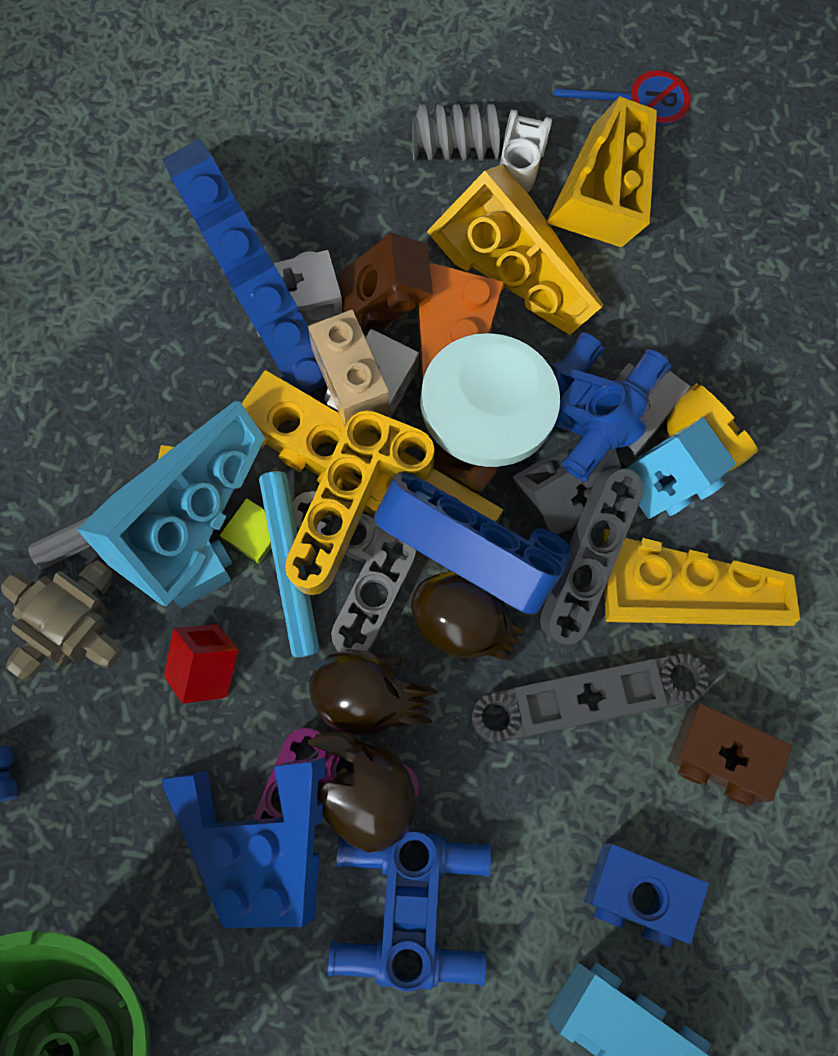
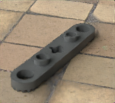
M677 654L535 683L482 696L472 709L471 725L474 732L482 740L489 743H502L686 704L700 698L704 694L709 683V675L706 672L705 665L697 657L695 658L690 654ZM674 666H684L692 672L694 686L689 692L678 691L677 688L673 687V683L670 682L671 670ZM584 685H590L592 692H600L602 695V700L595 704L596 711H590L587 704L578 703L577 696L584 693ZM492 704L504 707L509 715L507 728L494 732L485 727L482 722V713L485 707Z

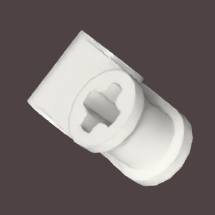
M511 109L503 141L500 165L503 164L528 193L535 184L541 157H544L552 118L546 117L544 121L519 116L517 110Z

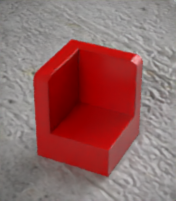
M218 624L174 627L164 678L182 704L223 699L228 695L238 648Z

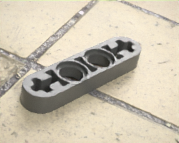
M616 466L605 468L599 473L593 484L569 543L571 555L564 573L547 597L540 617L541 628L544 633L561 644L571 645L577 643L588 631L642 498L643 482L640 476L633 470ZM614 481L620 482L623 487H626L623 496L617 495L615 491L611 490ZM603 505L618 510L616 516L601 511ZM605 520L610 527L609 538L602 545L595 546L591 540V530L597 522ZM589 565L592 570V579L588 586L578 590L573 585V574L580 566ZM567 593L581 600L580 605L566 600ZM559 616H569L572 618L570 626L561 627L556 624Z

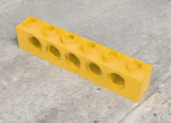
M265 370L241 403L265 437L260 449L268 445L280 453L278 458L288 467L298 472L306 468L318 475L317 481L320 484L332 455L320 456L315 450L323 443L338 444L345 428L342 419L335 410ZM287 420L299 423L298 428L290 433H282L277 430L278 426ZM366 430L358 435L356 443L364 447H370L377 444L381 437ZM404 451L399 457L402 462L408 465H416L422 462ZM435 469L424 479L484 516L499 523L503 509ZM353 472L345 473L340 476L336 486L341 490L351 491L360 485L362 479L357 478ZM380 472L364 512L374 517L394 478L393 476Z

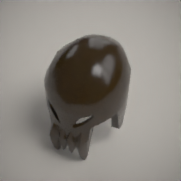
M442 572L428 577L420 582L414 590L411 599V609L416 625L423 637L443 653L460 659L464 663H466L468 658H478L487 655L511 661L509 652H516L514 644H520L517 636H523L525 632L509 615L504 601L455 572Z
M351 649L327 656L317 665L309 680L310 698L320 718L337 731H350L353 735L386 736L388 727L432 723L430 718L421 715L429 712L422 708V706L430 704L423 697L437 694L438 690L398 679L391 665L401 666L402 658L371 651ZM385 680L391 685L396 696L388 691Z
M330 731L316 734L315 738L309 739L308 745L354 764V769L343 768L340 770L333 781H328L317 794L318 801L323 803L325 820L334 831L349 845L366 853L385 851L403 839L412 825L416 809V798L410 773L400 759L388 749L359 742L350 731Z

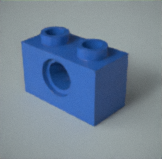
M603 843L584 902L596 906L593 917L622 929L626 919L643 925L645 927L642 937L672 949L674 939L691 945L709 883L616 845ZM646 882L653 890L654 901L648 910L639 912L633 904V892L639 884Z

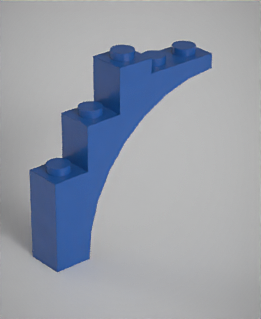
M199 138L163 158L162 160L170 178L194 217L201 234L224 271L235 295L286 382L306 394L325 385L326 382L312 352L308 325L276 266L265 251L246 214L235 199L216 162Z

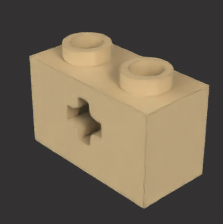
M353 309L309 325L308 330L312 352L344 426H346L353 415L361 411L368 410L382 415L389 414V390Z

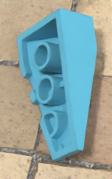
M234 401L115 492L77 530L107 565L159 604L167 607L199 572L206 558L202 552L213 530H220L226 518V515L222 514L233 490L242 486L265 439L264 435L241 402Z

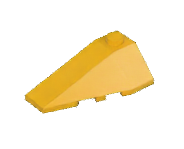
M503 164L485 170L427 231L455 265L466 272L473 267L491 279L503 281L501 292L507 288L525 299L526 309L568 335H571L604 306L551 226L546 223L547 220L532 198Z

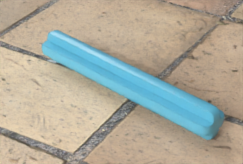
M272 471L261 475L259 483L291 654L293 657L300 658L314 655L319 652L320 648L310 595L298 590L286 575V558L298 532L287 475L284 472ZM302 564L299 570L305 576V580H307L304 565Z

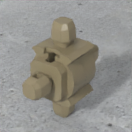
M97 560L90 563L79 574L81 579L78 583L61 571L55 574L53 581L44 576L35 583L23 574L12 573L2 583L1 590L3 595L16 605L12 615L18 621L12 624L11 630L27 642L22 649L17 646L7 661L6 669L25 682L32 679L44 667L41 662L46 657L61 668L67 666L69 659L78 664L86 657L105 668H111L120 658L122 651L119 645L106 634L109 625L104 619L109 611L101 600L97 598L99 593L104 595L113 582L114 573Z

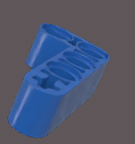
M406 472L395 474L374 515L378 526L390 535L512 607L529 614L537 613L564 573L571 555L570 546L557 534L542 528L535 529L527 541L427 481Z

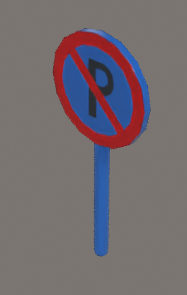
M661 70L648 71L639 76L632 85L631 93L555 89L553 92L555 97L616 101L621 96L656 109L657 125L673 124L682 119L689 110L691 101L689 90L684 82L674 74Z

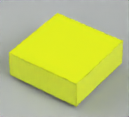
M246 498L219 536L223 541L260 564L272 548L265 510Z

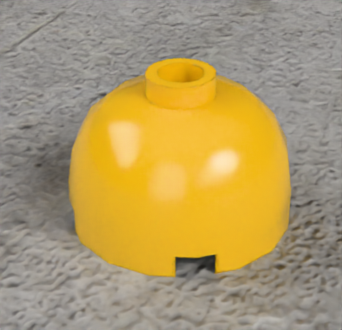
M698 383L693 385L679 399L668 415L667 431L670 437L701 417H704L736 462V465L728 472L744 464L758 452L756 444L745 430L739 435L737 434L740 430L733 421L735 417L704 386H699Z

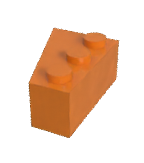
M430 263L433 294L417 304L421 390L429 364L444 347L466 336L483 333L491 334L499 306L503 281Z

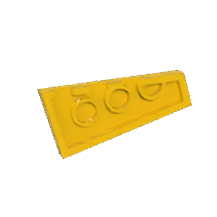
M603 529L601 545L609 538V529ZM625 538L604 589L606 622L794 626L800 620L794 575L735 560L731 564L708 558L707 553L689 550L688 553L661 547L662 542L643 538L641 541Z

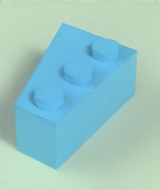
M579 962L577 963L545 1016L562 1036L572 1043L576 1041L595 1056H709L707 1053L712 1045L686 1025H683L678 1034L664 1024L662 1020L667 1012L641 993H639L635 1002L618 991L622 980L597 962H595L591 971Z

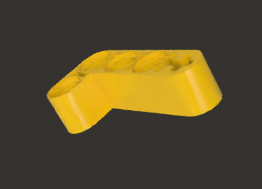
M368 410L358 412L349 419L286 558V575L298 590L304 594L315 595L329 588L380 472L393 477L399 472H406L423 480L430 475L434 466V446L428 434ZM366 430H373L381 435L378 443L370 447L357 444L356 438ZM407 448H419L425 453L426 457L419 464H405L399 457ZM353 472L362 477L360 485L354 490L344 491L336 486L340 476L345 473ZM334 515L343 520L342 527L336 534L325 536L318 533V524L324 517ZM313 541L320 547L316 564L320 568L321 573L318 576L310 574L307 580H305V576L299 569L302 564L310 566L316 556V551L312 544H310ZM324 550L331 551V553L327 554Z

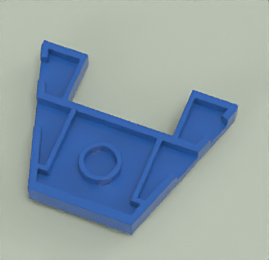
M324 757L288 761L274 766L283 818L218 823L216 821L207 771L176 774L161 779L163 789L223 928L303 927L315 920L319 854L313 852L315 825L322 823L323 803L317 802L318 780L325 778L326 765Z

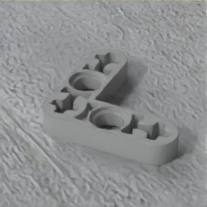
M314 491L304 492L292 502L297 531H299L304 520L301 509H309L316 493ZM362 513L358 524L365 528L367 532L366 538L358 545H349L345 552V555L364 563V566L333 625L331 633L332 642L337 652L350 649L345 647L346 640L341 635V631L354 628L358 620V614L350 613L354 606L364 615L377 617L378 619L375 624H372L366 618L361 628V635L366 641L363 645L355 643L351 650L370 651L373 648L414 565L416 549L384 531L378 526L374 518ZM329 515L324 518L332 521L333 515ZM340 517L334 521L331 535L336 534L341 529L343 520ZM320 521L317 528L318 533L328 536L324 534L328 530L327 524ZM396 543H400L403 545V554L407 558L406 560L397 559L390 570V575L399 576L396 582H393L383 573L371 571L375 565L381 571L383 570L387 562V553L383 551L385 546L393 548ZM369 583H379L388 591L387 600L379 607L367 606L361 599V591Z

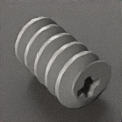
M425 104L419 105L416 116L412 119L413 161L417 160L420 149H425L428 160L433 161L438 148H441L445 161H450L454 148H458L462 161H467L471 148H475L479 161L484 160L488 148H492L496 161L498 160L500 124L494 104L486 106L483 117H481L476 104L469 106L466 117H464L459 104L452 106L449 117L446 116L442 104L436 105L432 117L429 116Z

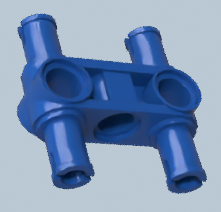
M581 333L578 340L561 362L549 364L556 377L560 391V409L554 426L583 436L568 457L561 463L566 468L565 470L575 478L587 482L609 449L615 450L619 447L631 445L644 434L647 428V420L644 415L648 411L650 403L648 397L672 367L671 364L667 363V358L657 351L647 349L625 381L615 382L587 373L599 355L604 352V346H600L601 342L592 335Z
M407 831L403 839L387 850L366 853L349 845L339 836L337 867L382 869V875H387L383 940L378 939L377 945L331 941L328 976L343 975L375 978V983L380 984V987H394L405 992L417 989L432 990V987L438 986V982L485 986L486 951L440 949V944L435 943L439 878H443L444 873L489 877L491 844L446 842L445 836H441L440 833ZM410 840L421 841L428 850L427 862L419 870L412 871L406 869L399 860L401 847ZM403 949L414 950L422 958L420 970L411 977L400 976L392 966L394 956Z

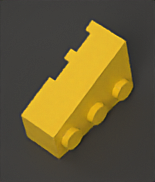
M621 96L616 99L593 125L546 222L547 224L621 248L650 224L656 109Z

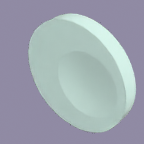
M474 334L450 343L433 358L423 379L420 398L421 412L424 423L433 439L452 456L478 466H506L531 456L548 439L558 417L560 391L556 377L549 364L529 345L505 335Z

